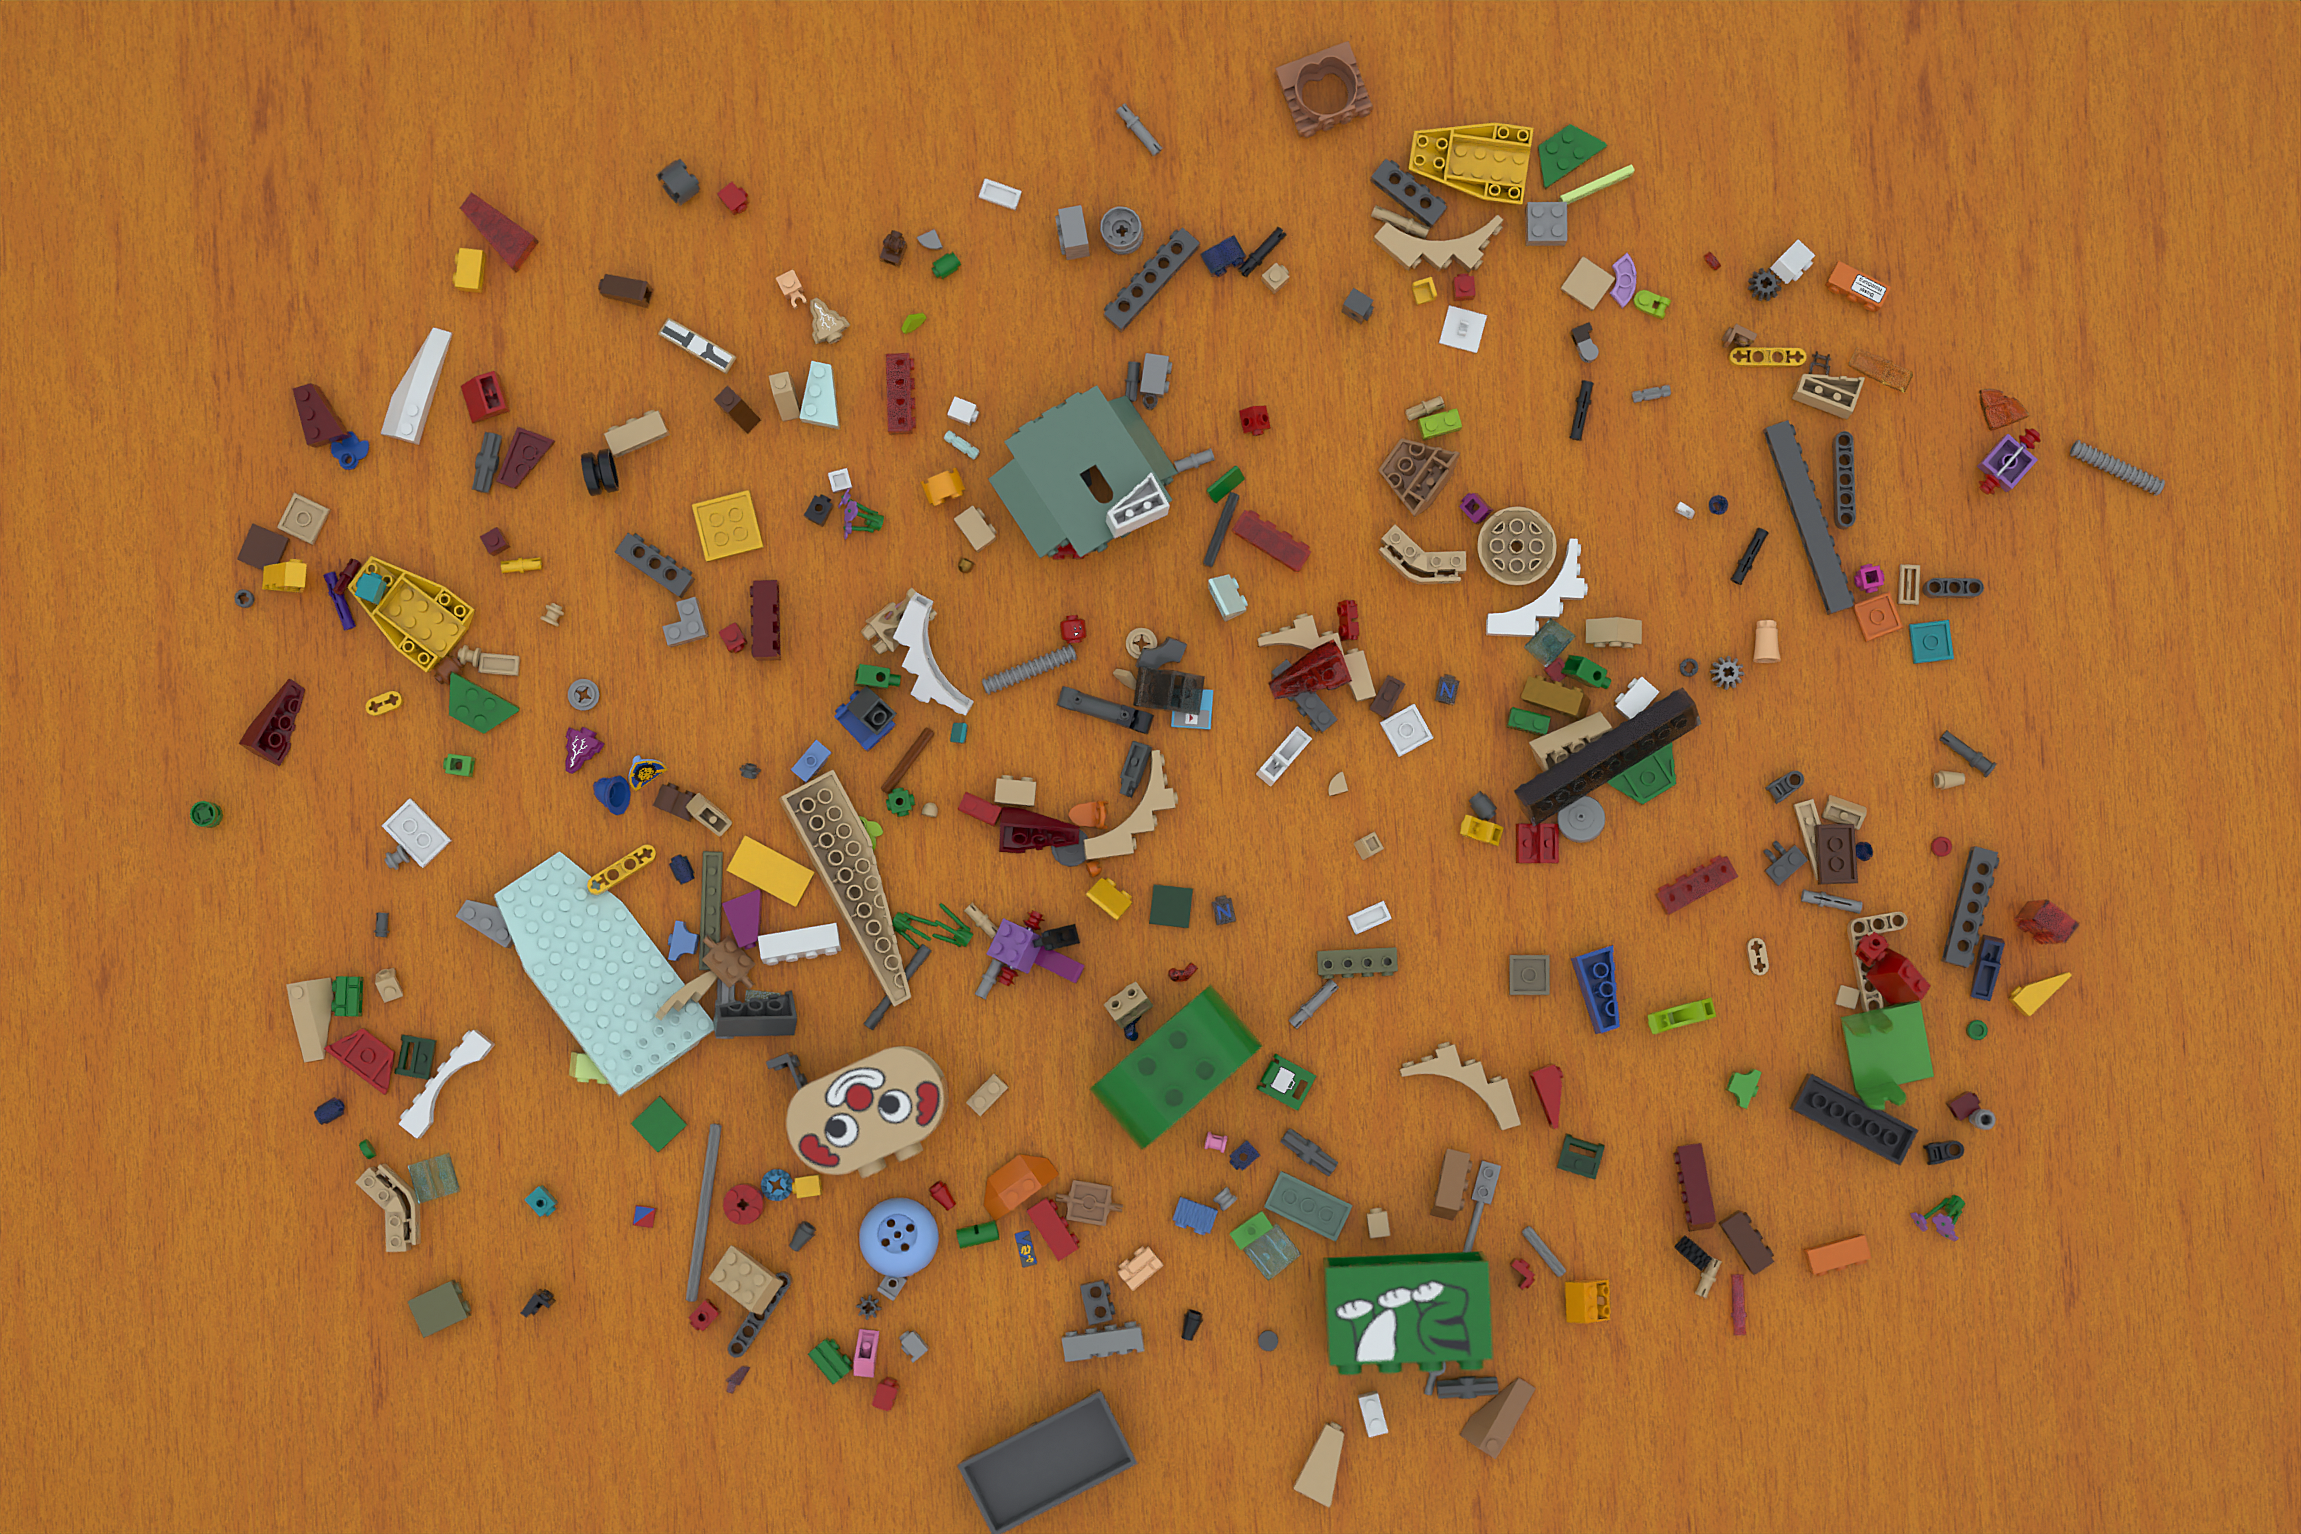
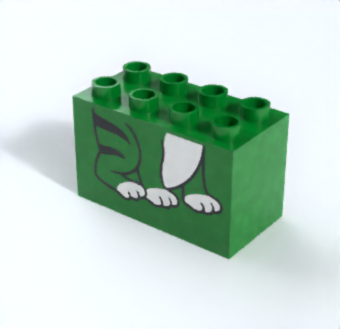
M1482 1251L1323 1258L1327 1355L1330 1366L1338 1368V1374H1361L1363 1364H1376L1379 1373L1402 1372V1363L1414 1362L1418 1364L1419 1371L1435 1372L1443 1370V1361H1456L1459 1363V1369L1479 1370L1484 1368L1483 1360L1493 1359L1489 1262Z

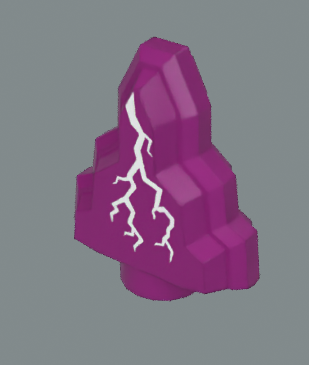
M571 727L568 728L565 736L568 739L566 745L568 755L565 760L567 772L575 773L582 767L585 760H590L595 753H600L605 744L595 738L597 733L585 727H582L580 731Z

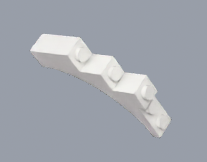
M1578 539L1568 540L1566 557L1561 571L1551 587L1534 602L1520 609L1505 613L1488 614L1486 616V635L1534 637L1535 632L1538 633L1539 621H1535L1536 618L1557 619L1559 614L1563 613V602H1560V599L1582 600L1584 595H1587L1588 586L1584 583V578H1576L1577 575H1580V564H1577V556L1581 554V544H1578Z
M916 592L910 599L893 636L900 644L910 647L902 667L906 668L910 673L919 675L911 695L917 700L929 703L931 698H933L939 704L946 705L956 713L966 716L974 701L960 693L946 679L933 657L929 644L928 622L934 601Z

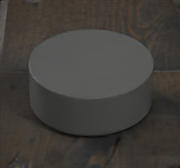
M1269 1330L1262 1332L1258 1338L1259 1346L1265 1351L1274 1350L1278 1345L1277 1335Z

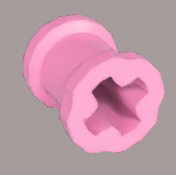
M1208 1131L1204 1149L1212 1148L1224 1153L1227 1136L1213 1135Z

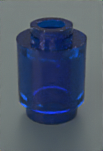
M680 854L671 858L672 863L669 866L676 881H679L682 885L695 878L693 875L695 872L687 856L682 857Z
M334 1097L318 1106L317 1110L314 1111V1115L321 1125L324 1123L328 1124L344 1115V1109L346 1108L341 1099L337 1100Z

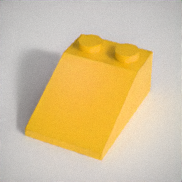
M1101 877L1088 891L1086 896L1118 921L1133 903L1130 901L1132 897L1124 890L1119 892L1114 887L1117 884L1108 877L1105 880Z

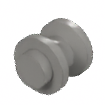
M400 845L396 847L397 851L393 854L390 852L386 853L384 860L390 869H399V863L402 861L410 862L407 853Z

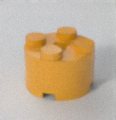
M957 467L953 468L954 473L945 471L928 478L929 483L927 484L925 481L920 482L929 504L933 503L934 506H938L946 502L944 498L951 496L952 499L964 495L965 487Z

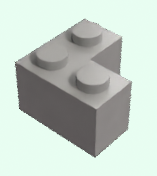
M696 597L676 602L681 621L662 626L667 645L671 648L709 637L699 600Z

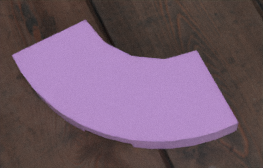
M1628 253L1612 265L1616 275V283L1610 295L1621 308L1629 302L1636 287V269Z

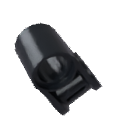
M1955 1140L1923 1145L1927 1152V1165L1958 1159L1964 1154L1963 1145ZM1956 1144L1958 1152L1951 1155L1949 1148L1951 1145Z

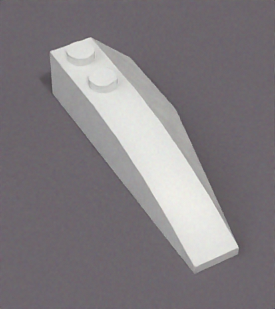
M432 328L392 395L382 427V435L419 445L453 333Z

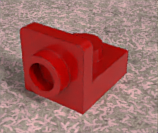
M736 622L718 632L730 653L735 652L736 654L745 649L744 645L748 643Z

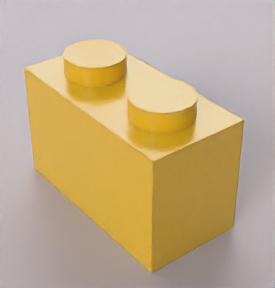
M459 248V253H456L455 256L457 271L453 274V284H455L458 290L482 293L486 253L483 250Z

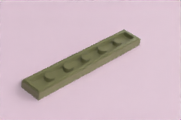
M703 851L699 970H711L702 961L710 950L702 940L709 935L716 944L721 941L723 852Z

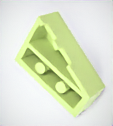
M571 1052L570 1076L577 1078L578 1082H589V1079H597V1083L609 1084L587 1054Z

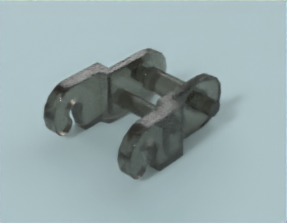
M1816 351L1812 355L1814 360L1809 365L1808 374H1812L1813 366L1816 365L1824 367L1825 375H1829L1830 366H1828V362L1831 361V358H1829L1830 354L1823 356L1819 355L1818 351ZM1817 359L1826 360L1825 364L1816 363Z

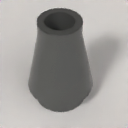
M806 1221L798 1224L792 1241L789 1244L790 1248L799 1252L815 1236V1227Z

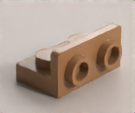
M1735 324L1733 328L1729 327L1722 338V341H1724L1722 347L1727 348L1733 339L1735 344L1741 347H1745V345L1749 347L1754 342L1757 334Z

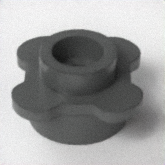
M746 763L739 769L742 771L741 776L749 779H756L761 769L757 768V765Z

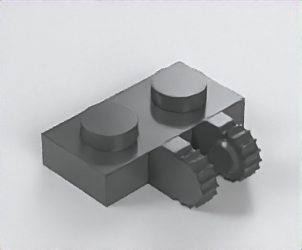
M1775 841L1772 844L1782 855L1779 859H1776L1768 849H1765L1763 852L1773 863L1765 870V873L1779 886L1808 859L1796 845H1793L1786 852Z

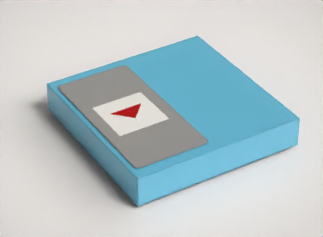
M1174 687L1171 727L1211 730L1213 690Z

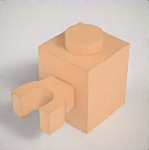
M793 269L776 278L786 299L791 298V304L794 309L798 308L795 303L797 299H802L804 304L808 303L806 298L800 294L804 289Z

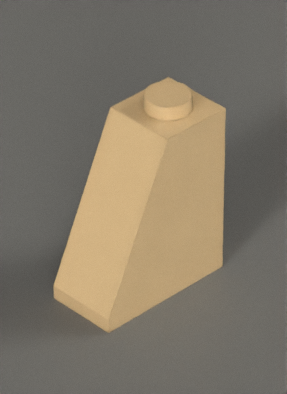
M789 372L770 375L769 380L772 393L782 421L799 418L801 411L794 382Z

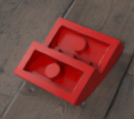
M1516 824V863H1559L1558 824Z

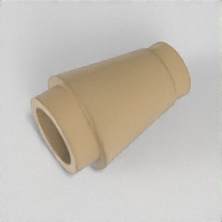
M1940 770L1934 774V785L1941 790L1963 785L1965 783L1964 773Z

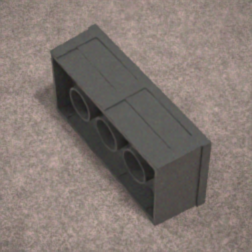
M1098 1389L1079 1402L1038 1423L1035 1422L1027 1426L1026 1429L976 1455L973 1454L965 1458L957 1466L991 1533L1003 1534L1138 1463L1102 1392Z

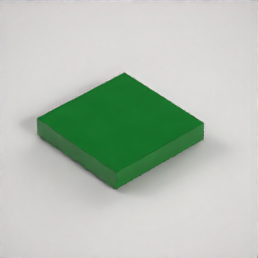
M661 1096L631 1123L657 1152L661 1151L687 1126L686 1122Z

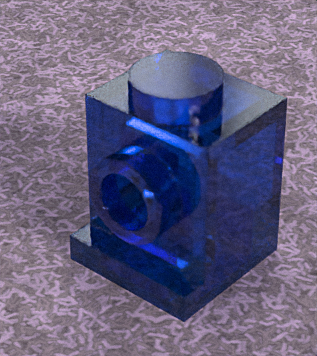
M1246 1140L1229 1155L1231 1157L1229 1162L1236 1170L1240 1168L1243 1171L1260 1154ZM1245 1153L1247 1159L1245 1161L1240 1160V1154Z

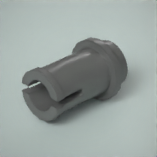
M376 913L375 937H387V933L390 932L388 931L389 913Z

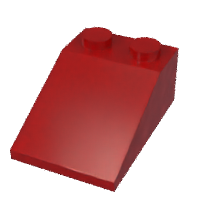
M1550 1063L1529 1071L1548 1124L1550 1128L1556 1129L1559 1124L1562 1092L1561 1078L1564 1077L1560 1067Z

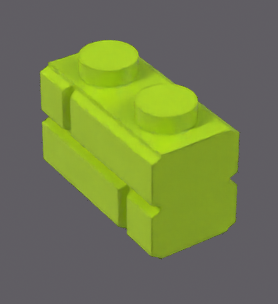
M1457 408L1449 410L1448 413L1445 411L1418 420L1423 441L1460 431L1462 428Z

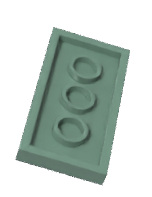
M1280 1171L1264 1208L1336 1242L1353 1205Z

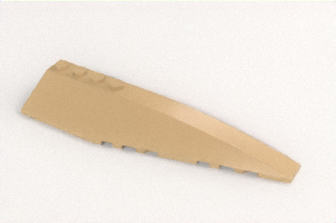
M831 770L785 794L778 800L853 938L891 1004L895 1007L911 998L898 950L897 939L894 934L887 900L878 872L872 842L834 770Z

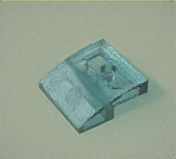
M449 1153L408 1165L419 1204L460 1191Z
M1277 1223L1273 1225L1271 1230L1243 1249L1268 1281L1301 1255Z

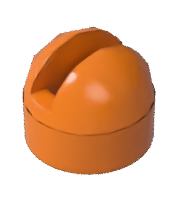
M1098 861L1086 863V868L1091 878L1099 875L1102 871V867L1097 868V865L1100 864Z

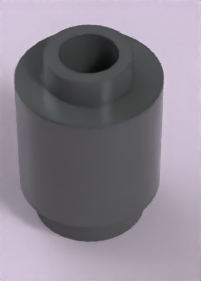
M1481 791L1469 800L1470 807L1481 820L1485 818L1488 821L1496 815L1494 810L1497 807Z

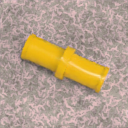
M520 557L518 560L501 561L502 574L518 571L524 573L527 570L542 569L541 557L530 559Z

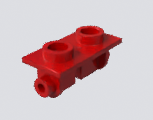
M1355 600L1338 602L1337 615L1339 616L1340 624L1338 632L1341 636V641L1349 639L1358 640V636H1360L1359 623L1352 622V619L1358 618Z

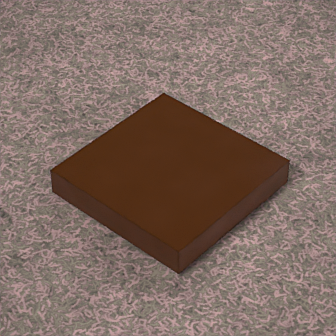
M252 523L237 560L264 571V566L280 563L290 539Z

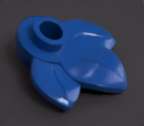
M351 431L349 433L352 437L343 439L342 443L332 442L331 444L332 455L339 459L340 466L346 470L354 469L358 465L359 460L366 457L369 450V442H359L358 437ZM351 457L352 461L348 464L347 460Z

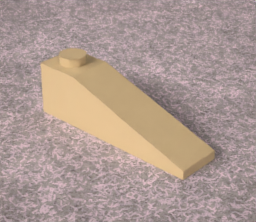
M331 977L287 984L290 1008L304 1063L325 1059L326 1050L324 1048L327 1046L328 1029L332 1016L331 1005L332 1000H334Z

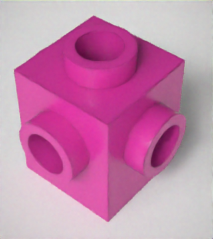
M1872 564L1860 566V570L1855 572L1854 582L1860 591L1866 590V593L1878 591V587L1884 585V574L1880 570L1879 565L1874 567ZM1866 576L1870 578V583H1867Z

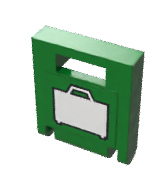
M1274 1054L1273 1057L1276 1060H1280L1277 1064L1273 1061L1269 1063L1260 1082L1266 1084V1087L1258 1085L1256 1089L1299 1111L1317 1076ZM1302 1079L1308 1082L1298 1100L1292 1096Z

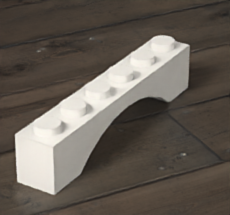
M469 1030L463 1036L462 1040L464 1042L461 1046H456L452 1050L449 1061L447 1063L443 1062L438 1068V1075L435 1078L432 1077L426 1083L425 1087L427 1089L423 1094L419 1093L412 1101L414 1103L410 1110L406 1109L400 1116L402 1120L399 1125L415 1138H422L433 1124L435 1102L445 1082L463 1066L483 1060L494 1047L495 1043L478 1030H472V1032Z

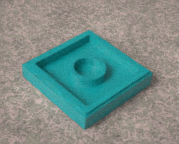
M1949 620L1908 625L1913 664L1954 659Z

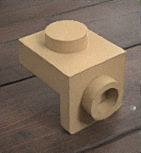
M395 968L383 969L376 974L375 984L384 1003L403 996V991L396 978Z

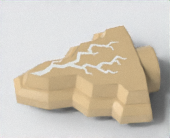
M818 298L810 301V310L814 317L812 322L814 332L812 336L815 343L818 344L827 340L829 344L840 340L843 337L841 332L850 326L846 318L840 317L836 311L829 310L826 304Z

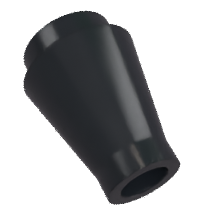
M1188 1309L1187 1313L1184 1314L1181 1336L1183 1339L1193 1340L1203 1321L1202 1313Z

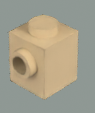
M1275 263L1262 275L1261 281L1275 294L1289 282V272L1283 265L1279 266Z
M1382 1208L1370 1209V1213H1366L1369 1237L1390 1236L1387 1211H1382Z

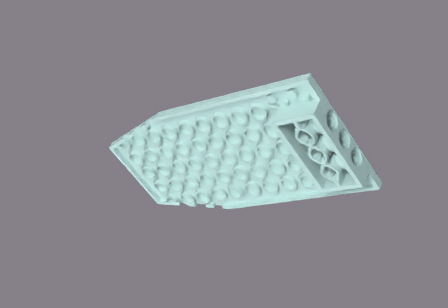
M559 851L494 894V898L506 923L510 937L514 942L517 954L521 959L524 971L620 1097L631 1088H637L697 1046L701 1039L714 1031V1025L701 1005L691 998L679 1012L672 1007L661 1021L655 1017L664 1003L684 987L685 984L623 902L608 890L600 895H592L587 888V883L591 876ZM594 881L592 889L600 890V884Z

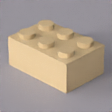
M732 1245L708 1278L749 1311L762 1315L784 1282L744 1250Z

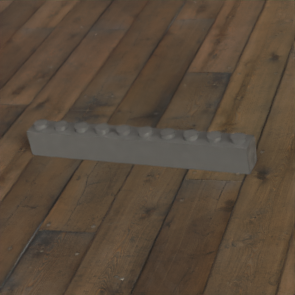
M1789 420L1766 427L1763 433L1827 615L1854 606V596L1851 591H1848L1846 585L1848 579L1845 572L1841 571L1840 556L1835 554L1833 548L1835 542L1832 535L1828 534L1827 519L1825 516L1822 517L1820 511L1822 505L1819 498L1815 497L1814 482L1812 479L1809 480L1807 474L1809 468L1806 461L1802 460L1801 445L1799 442L1796 443L1794 437L1796 435L1793 424L1789 423Z

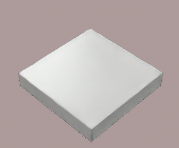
M1415 704L1380 722L1398 757L1433 739Z

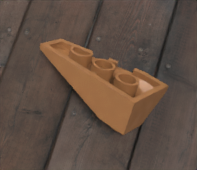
M1518 1377L1494 1399L1485 1404L1482 1409L1472 1415L1459 1435L1496 1459L1536 1388Z

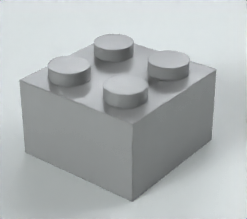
M1527 202L1525 207L1526 246H1565L1567 242V202Z

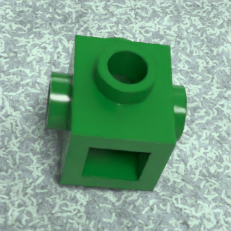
M904 788L893 789L891 794H888L889 799H886L888 811L892 810V814L902 817L909 815V811H913L912 806L915 805L914 795L910 794L908 790L904 791ZM898 798L903 799L902 805L896 804Z

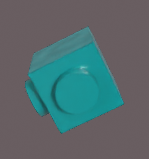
M371 572L370 575L363 573V576L357 581L355 595L378 605L387 583L381 580L382 576Z
M543 1185L537 1187L524 1199L539 1217L544 1215L550 1216L556 1210L554 1206L558 1203Z

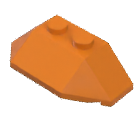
M1019 1154L987 1178L984 1207L994 1221H997L1048 1184L1059 1173L1048 1158Z

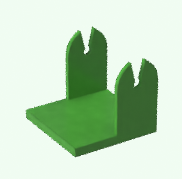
M1920 1001L1906 1002L1841 1017L1854 1091L1867 1107L1871 1109H1885L1884 1101H1890L1900 1106L1907 1101L1906 1093L1898 1086L1899 1084L1934 1077Z

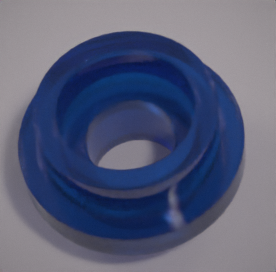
M1868 842L1857 843L1856 856L1862 861H1868L1873 856L1872 846Z

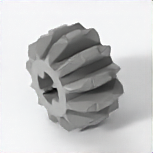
M1727 656L1725 661L1720 657L1718 659L1719 664L1716 662L1712 664L1717 670H1710L1711 674H1716L1711 680H1719L1716 685L1717 687L1724 683V690H1727L1729 684L1732 688H1735V682H1742L1738 676H1744V672L1738 669H1741L1743 665H1735L1738 662L1737 658L1731 662L1730 656ZM1730 669L1731 672H1729V674H1731V676L1729 675L1725 677V672H1723V670Z

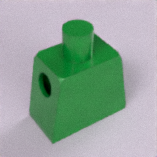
M1569 655L1561 671L1562 674L1588 687L1607 689L1611 684V679L1606 677L1607 670L1585 657Z
M859 664L856 667L854 686H867L868 688L886 690L888 685L899 687L901 675L890 674L889 668ZM876 675H882L883 680L877 681Z

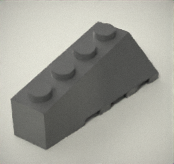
M792 990L786 991L785 995L777 996V994H771L768 998L760 1000L757 997L751 998L749 1002L745 1003L737 1001L716 1005L713 1020L715 1037L795 1035L797 1015Z

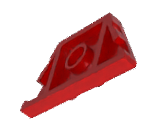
M365 1028L324 1048V1050L382 1094L386 1095L388 1093L396 1052Z

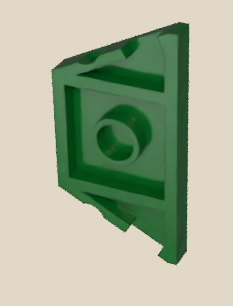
M1569 124L1538 146L1543 187L1545 189L1605 149L1608 145Z
M451 672L449 716L485 734L519 711L520 707L457 673Z
M1669 741L1606 780V783L1641 805L1676 784L1672 742Z

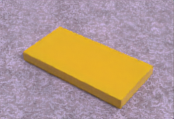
M746 835L727 868V871L795 907L798 906L815 874L814 871Z

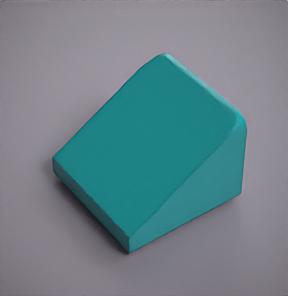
M953 723L950 741L964 744L968 725L966 723Z

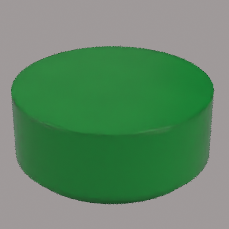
M1973 1020L1967 1025L1966 1032L1971 1039L1981 1040L1987 1035L1988 1028L1984 1022Z
M367 1139L359 1143V1147L367 1159H372L376 1156L375 1149Z

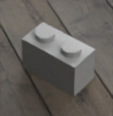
M1145 354L1140 395L1164 398V393H1168L1169 381H1166L1167 374H1171L1172 362H1169V356Z

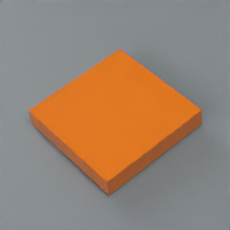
M1890 591L1852 606L1865 642L1904 628Z

